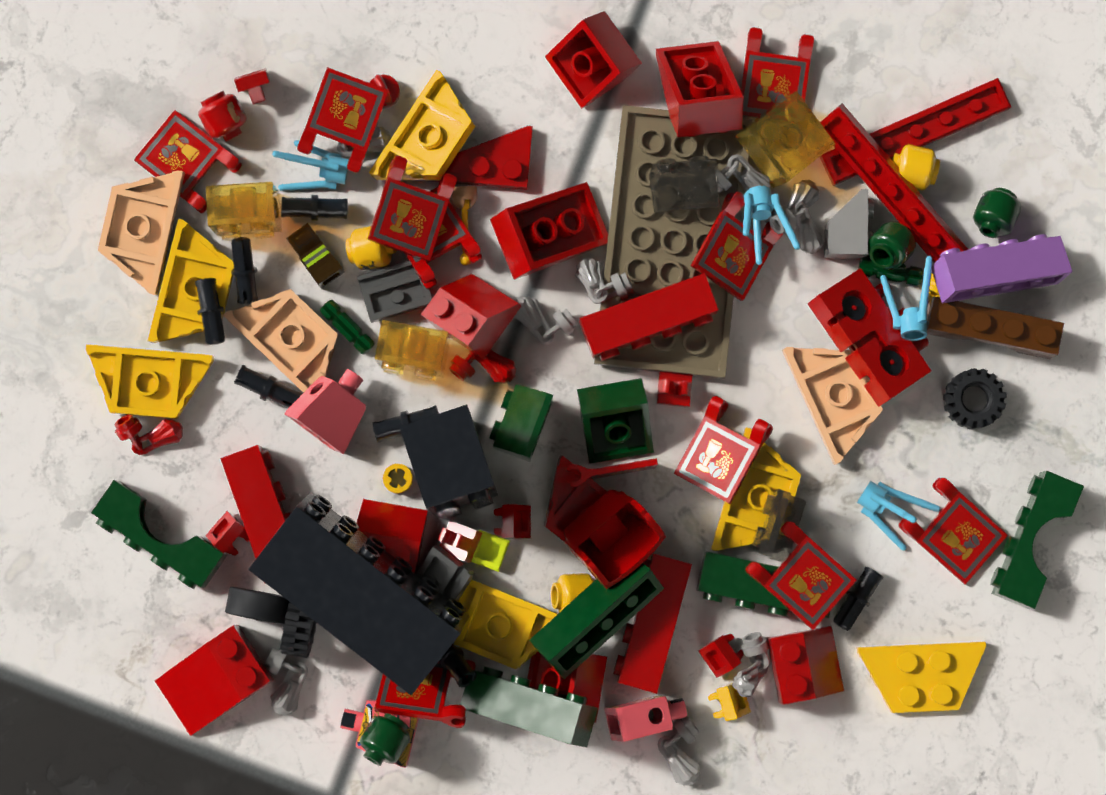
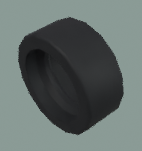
M230 587L225 613L249 619L285 624V616L290 602L281 595Z

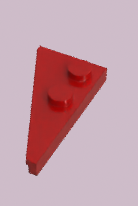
M533 126L520 128L458 152L445 174L449 173L456 176V184L527 190ZM421 180V181L439 182L440 180Z

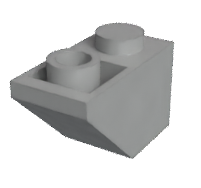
M861 189L825 225L824 259H862L868 255V241L873 235V231H868V218H873L874 201L873 199H868V189Z

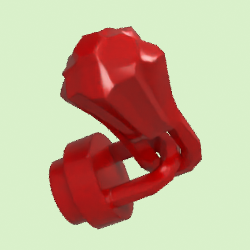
M492 349L484 359L469 350V354L465 359L455 355L450 361L452 365L449 367V370L461 381H464L466 378L470 379L475 374V369L470 365L474 360L486 369L495 383L505 384L511 382L516 377L517 368L515 367L514 360L503 357Z
M131 414L121 417L114 424L116 427L115 433L122 441L130 439L132 450L138 455L146 454L164 445L179 443L183 437V426L173 419H163L153 430L141 437L137 433L140 432L143 426L139 419L133 418ZM149 440L151 445L143 449L142 442Z

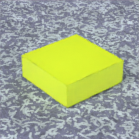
M479 530V532H482V536L471 562L499 572L510 540Z

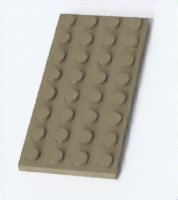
M623 105L603 281L606 285L612 282L611 275L626 273L634 291L629 292V297L622 300L619 295L605 300V302L601 303L600 310L701 274L690 265L717 219L726 195L736 191L741 192L743 195L745 194L742 184L734 174L728 178L732 186L727 191L722 190L720 193H717L705 179L709 176L708 172L713 167H716L719 171L724 169L732 155L738 154L748 162L752 119L742 118L741 130L701 134L694 137H677L668 110ZM739 162L737 169L741 173L746 168ZM742 207L741 210L735 215V218L738 219V220L741 221V222H742L743 207ZM707 278L719 309L717 314L712 316L714 321L696 328L694 323L682 326V333L666 339L660 334L650 338L651 344L633 350L630 345L619 349L620 355L612 359L601 361L600 356L595 358L594 364L725 379L734 296ZM614 287L607 290L608 294L615 291Z

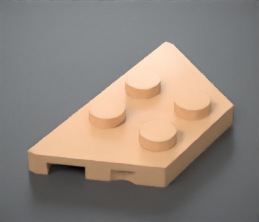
M173 171L162 176L149 177L133 183H124L112 186L98 251L144 287L148 293L153 295L158 294L185 172Z
M291 289L223 314L235 328L303 393L319 377H326L339 335Z
M786 347L782 349V352L833 464L836 465L843 460L844 456L861 438L883 409L881 406H877L864 387L870 381L868 376L859 380L845 358L852 353L851 350L840 352L839 350H828L825 348L805 349Z

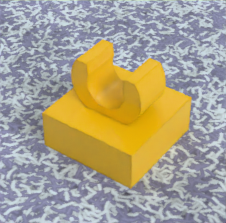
M732 683L716 689L717 692L708 696L709 701L718 699L722 710L713 713L714 718L725 717V721H730L751 713L747 697L740 696L737 690L733 688Z

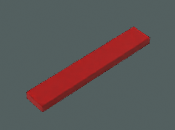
M996 78L870 133V136L892 160L894 153L900 154L905 145L910 144L924 147L1005 112L1012 106L999 78ZM836 149L820 155V159L833 186L858 176Z
M843 103L816 125L898 222L905 225L913 233L917 244L928 256L932 257L934 263L940 258V254L946 250L959 248L960 252L969 250L914 185L900 174L899 168Z

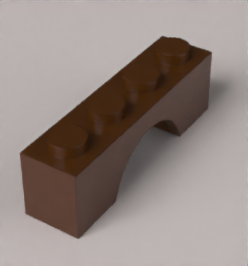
M935 296L928 301V335L953 340H974L996 344L1015 350L1017 353L1051 359L1059 354L1064 327L1062 322L960 301L942 303L940 297Z

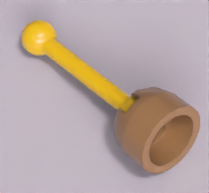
M457 186L454 187L451 198L453 204L461 209L462 222L468 230V209L472 208L476 203L477 187ZM462 248L459 261L462 265L467 266L471 262Z

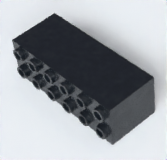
M467 404L399 427L425 507L428 511L446 520L461 515V508L473 505L475 509H479L494 503L492 497L498 496Z
M309 493L292 511L248 570L408 694L412 695L461 634L469 618V615L465 613L466 608L459 601L453 598L447 599L439 593V587L426 577L421 579L412 572L413 568L406 560L401 557L394 558L386 552V547L380 540L373 536L368 538L358 530L359 526L353 519L345 515L341 517L331 509L332 505L327 499L320 495L314 496Z

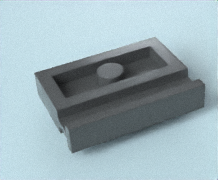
M410 261L357 276L371 323L426 307L432 299L430 289L424 287Z
M437 545L431 549L416 575L421 579L426 577L433 581L440 589L438 592L447 599L453 598L459 601L476 573L466 569L462 562Z

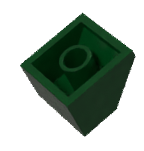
M642 378L577 389L589 464L654 453L649 407Z
M517 384L514 391L507 390L501 408L506 410L502 422L495 421L489 439L494 440L493 448L530 462L553 403V395Z

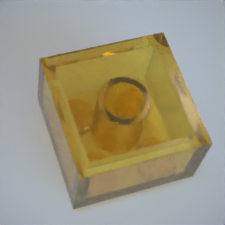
M798 91L783 97L735 135L762 174L769 177L770 185L773 188L790 181L835 145Z
M273 182L206 186L208 226L217 236H222V240L232 241V239L241 237L244 234H254V237L259 239L274 237V232H282L280 193Z
M382 320L375 361L381 366L384 373L403 376V371L414 372L417 379L435 382L436 376L444 378L451 339L447 331Z

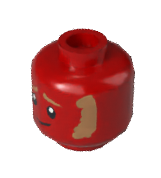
M221 91L200 102L202 108L198 111V117L211 138L223 137L226 142L242 134L240 127L246 123L247 116L235 95H226L224 91Z

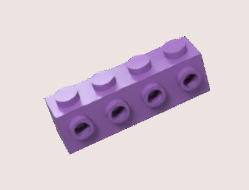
M1046 234L1034 236L1028 241L1018 242V239H1010L998 246L989 247L987 243L972 247L970 250L961 252L959 248L949 249L942 252L940 258L931 267L942 303L1056 285L1073 272L1061 236L1047 238Z

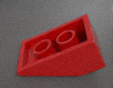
M719 41L656 49V58L668 112L677 137H694L701 134L725 133L742 129L744 96Z
M587 182L506 208L490 219L514 280L607 245L608 232Z
M233 625L154 681L189 735L192 736L274 681V678L267 667L264 666L263 661L240 626Z

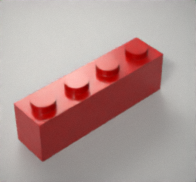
M703 273L581 317L579 323L592 358L600 356L601 361H606L619 356V349L631 345L632 349L636 350L651 344L650 338L660 334L666 339L682 333V326L694 323L696 328L714 321L712 316L716 315L719 309L706 274Z
M259 445L220 458L255 558L259 556L291 514V512L285 513L281 502L286 500L281 482H274L270 470L275 469V465L270 451H263V448Z
M653 553L651 560L646 559L643 563L651 569L664 589L635 615L633 624H626L622 642L628 644L625 655H618L613 674L619 676L617 682L657 694L692 564Z

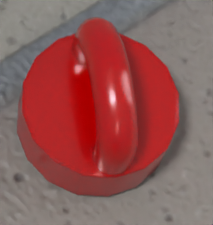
M378 74L371 79V84L389 90L383 108H390L395 105L400 97L397 81L390 75Z

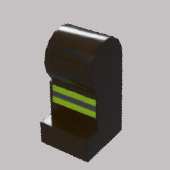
M308 223L286 238L321 289L345 273L341 265Z

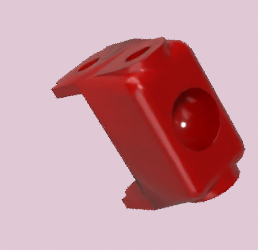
M613 489L607 491L564 530L566 539L563 542L578 560L588 568L592 575L608 589L638 568L660 546L666 536L653 517L634 498L627 496L623 491L619 492Z

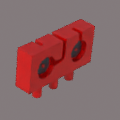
M860 268L816 296L808 303V306L839 351L843 352L847 348L851 350L852 353L845 358L859 380L865 376L870 378V381L864 387L877 406L880 407L932 371L919 353L929 345L927 337L917 341L905 340L901 337V329H893V318L890 309L882 299L885 296L882 283L874 287ZM905 308L898 310L900 316Z

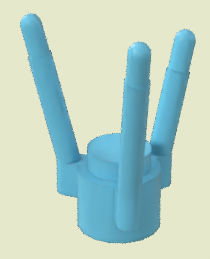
M295 140L294 145L298 147L299 140ZM313 146L311 153L324 157L322 160L279 151H273L272 153L273 157L320 167L319 177L325 178V181L281 184L278 186L280 191L317 188L336 190L337 183L345 185L349 159L342 158L340 154L331 153L316 146Z
M755 186L748 189L744 194L743 235H749L752 215L756 264H762L760 220L768 219L773 209H775L794 249L799 250L800 244L780 204L779 194H772L771 189L767 186Z
M931 256L926 257L919 308H906L901 316L899 315L887 277L885 275L880 277L893 318V329H901V337L905 340L917 341L927 337V305L932 271Z
M870 481L857 501L858 504L863 506L861 513L869 517L902 551L906 550V545L882 521L875 511L882 514L884 509L887 508L911 523H915L917 521L916 517L890 502L892 498L890 496L935 512L940 511V506L890 488L882 482H879L877 485Z

